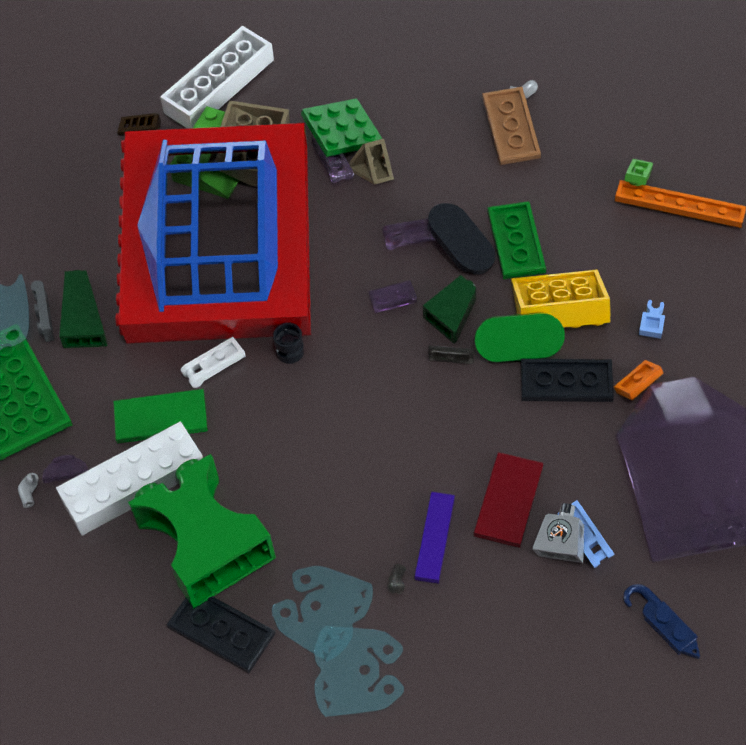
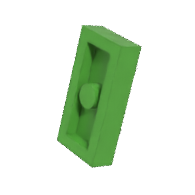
M632 159L624 181L634 186L646 185L652 172L653 163Z

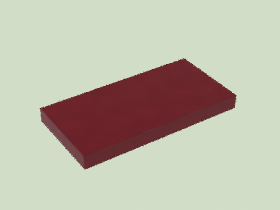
M498 452L474 530V537L518 548L521 547L544 463Z

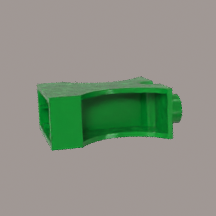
M211 454L201 460H187L178 467L175 472L180 486L178 490L171 491L164 483H149L140 488L135 494L134 499L128 502L139 529H152L163 532L178 543L177 552L171 566L180 590L187 597L193 609L207 601L209 597H214L276 558L271 536L255 514H241L230 511L214 499L220 480Z

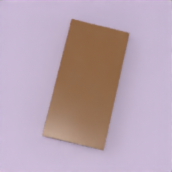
M523 87L482 93L500 165L541 158Z

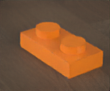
M644 360L614 386L616 393L633 400L663 374L662 367Z

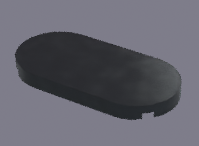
M441 203L434 206L429 212L427 227L457 267L465 272H474L473 274L476 275L489 271L495 261V250L467 213L459 206L450 203Z

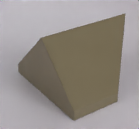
M384 138L364 143L345 167L374 185L394 179Z

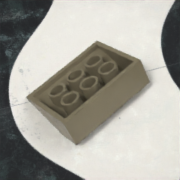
M229 100L220 127L290 124L289 109ZM258 151L234 152L232 162L258 160ZM226 153L211 154L208 163L224 162ZM258 169L220 171L246 184L258 187Z

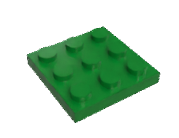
M357 98L302 109L301 116L326 157L357 151L364 143L382 139Z

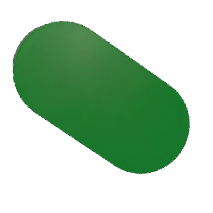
M549 313L495 316L486 319L477 328L474 342L479 354L492 362L550 357L560 350L564 343L565 332L560 321Z

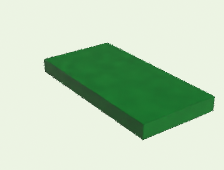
M530 202L488 207L487 212L503 280L545 274L546 266Z
M204 389L114 401L117 444L146 440L180 421L188 434L208 431Z

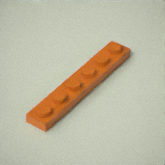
M620 180L615 195L616 202L742 228L746 206L647 185L634 186L623 180Z

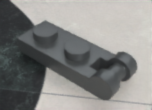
M39 280L34 281L31 284V290L37 304H34L36 317H40V321L37 322V329L39 335H44L46 342L54 341L48 296L43 282Z

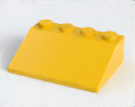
M598 269L511 278L517 315L549 313L557 318L563 327L578 328L582 325L592 324L599 326L604 323H610V297Z

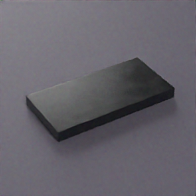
M521 359L522 401L613 402L612 359Z
M213 596L194 609L186 597L166 624L168 629L248 674L276 634L275 630Z

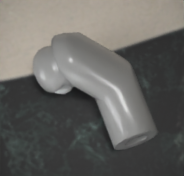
M530 80L521 86L523 87L526 99L537 91V82Z
M35 473L27 474L18 486V493L24 508H30L35 504L32 493L39 481V477Z

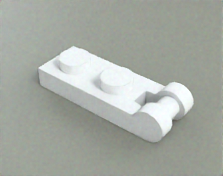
M231 337L185 364L181 368V372L185 377L189 378L191 386L197 388L208 378L246 357L245 351L234 337ZM199 368L201 369L200 372L195 373V370Z

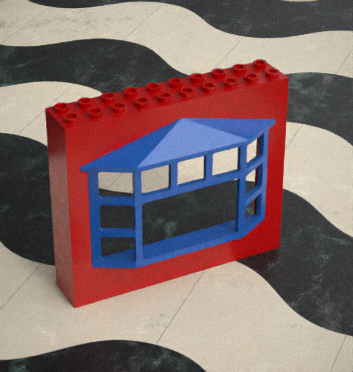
M304 123L125 132V140L121 141L122 153H124V158L121 159V171H124V177H120V188L123 190V196L119 197L120 209H122V215H119V227L122 228V234L118 235V244L121 247V253L117 256L118 266L121 267V272L117 273V285L120 286V293L116 294L119 313H116L115 320L116 326H119L120 335L124 336L126 343L230 339L231 337H234V339L273 337L274 330L283 323H293L299 326L302 336L311 335L308 155ZM258 151V160L232 162L234 152ZM226 153L224 162L200 163L201 154ZM193 155L191 164L168 165V156ZM258 169V253L199 257V172ZM192 172L191 194L167 195V173ZM191 203V225L166 226L167 204ZM191 234V256L166 258V235ZM258 262L260 291L234 293L232 264ZM190 265L192 295L167 296L165 267ZM199 265H225V294H200Z

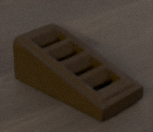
M151 113L121 117L117 134L125 136L127 131L160 130V114Z

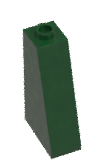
M86 270L65 271L59 334L63 348L108 346Z

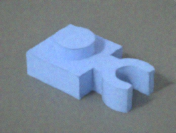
M649 300L646 308L647 312L642 314L639 335L661 339L665 315H662L664 302L660 303L659 308H653L651 306L652 300Z

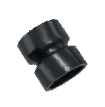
M293 323L279 325L273 333L276 356L283 363H296L304 355L302 331L299 326Z

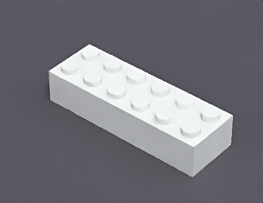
M241 26L160 96L164 114L187 129L193 128L206 106L220 109L274 61L272 43Z
M180 421L56 487L62 503L83 536L131 510L128 502L134 499L137 491L149 483H164L170 489L179 484L175 476L178 467L190 459L201 460L203 455Z

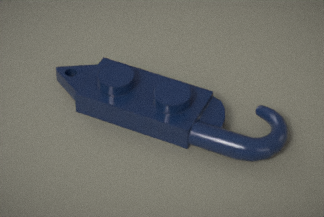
M634 584L625 590L623 598L628 607L632 606L630 595L635 592L640 593L648 601L643 609L644 620L678 655L682 653L697 659L700 658L697 645L698 636L664 601L662 602L645 585Z

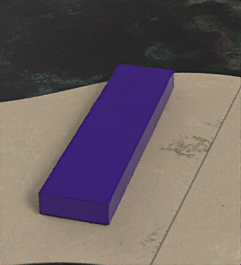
M431 492L415 580L439 584L455 495Z

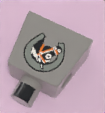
M562 503L559 515H545L533 545V550L539 557L583 563L584 524L579 518L573 517L574 505Z

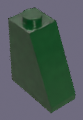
M460 275L423 305V318L453 344L458 341L476 302L475 284Z

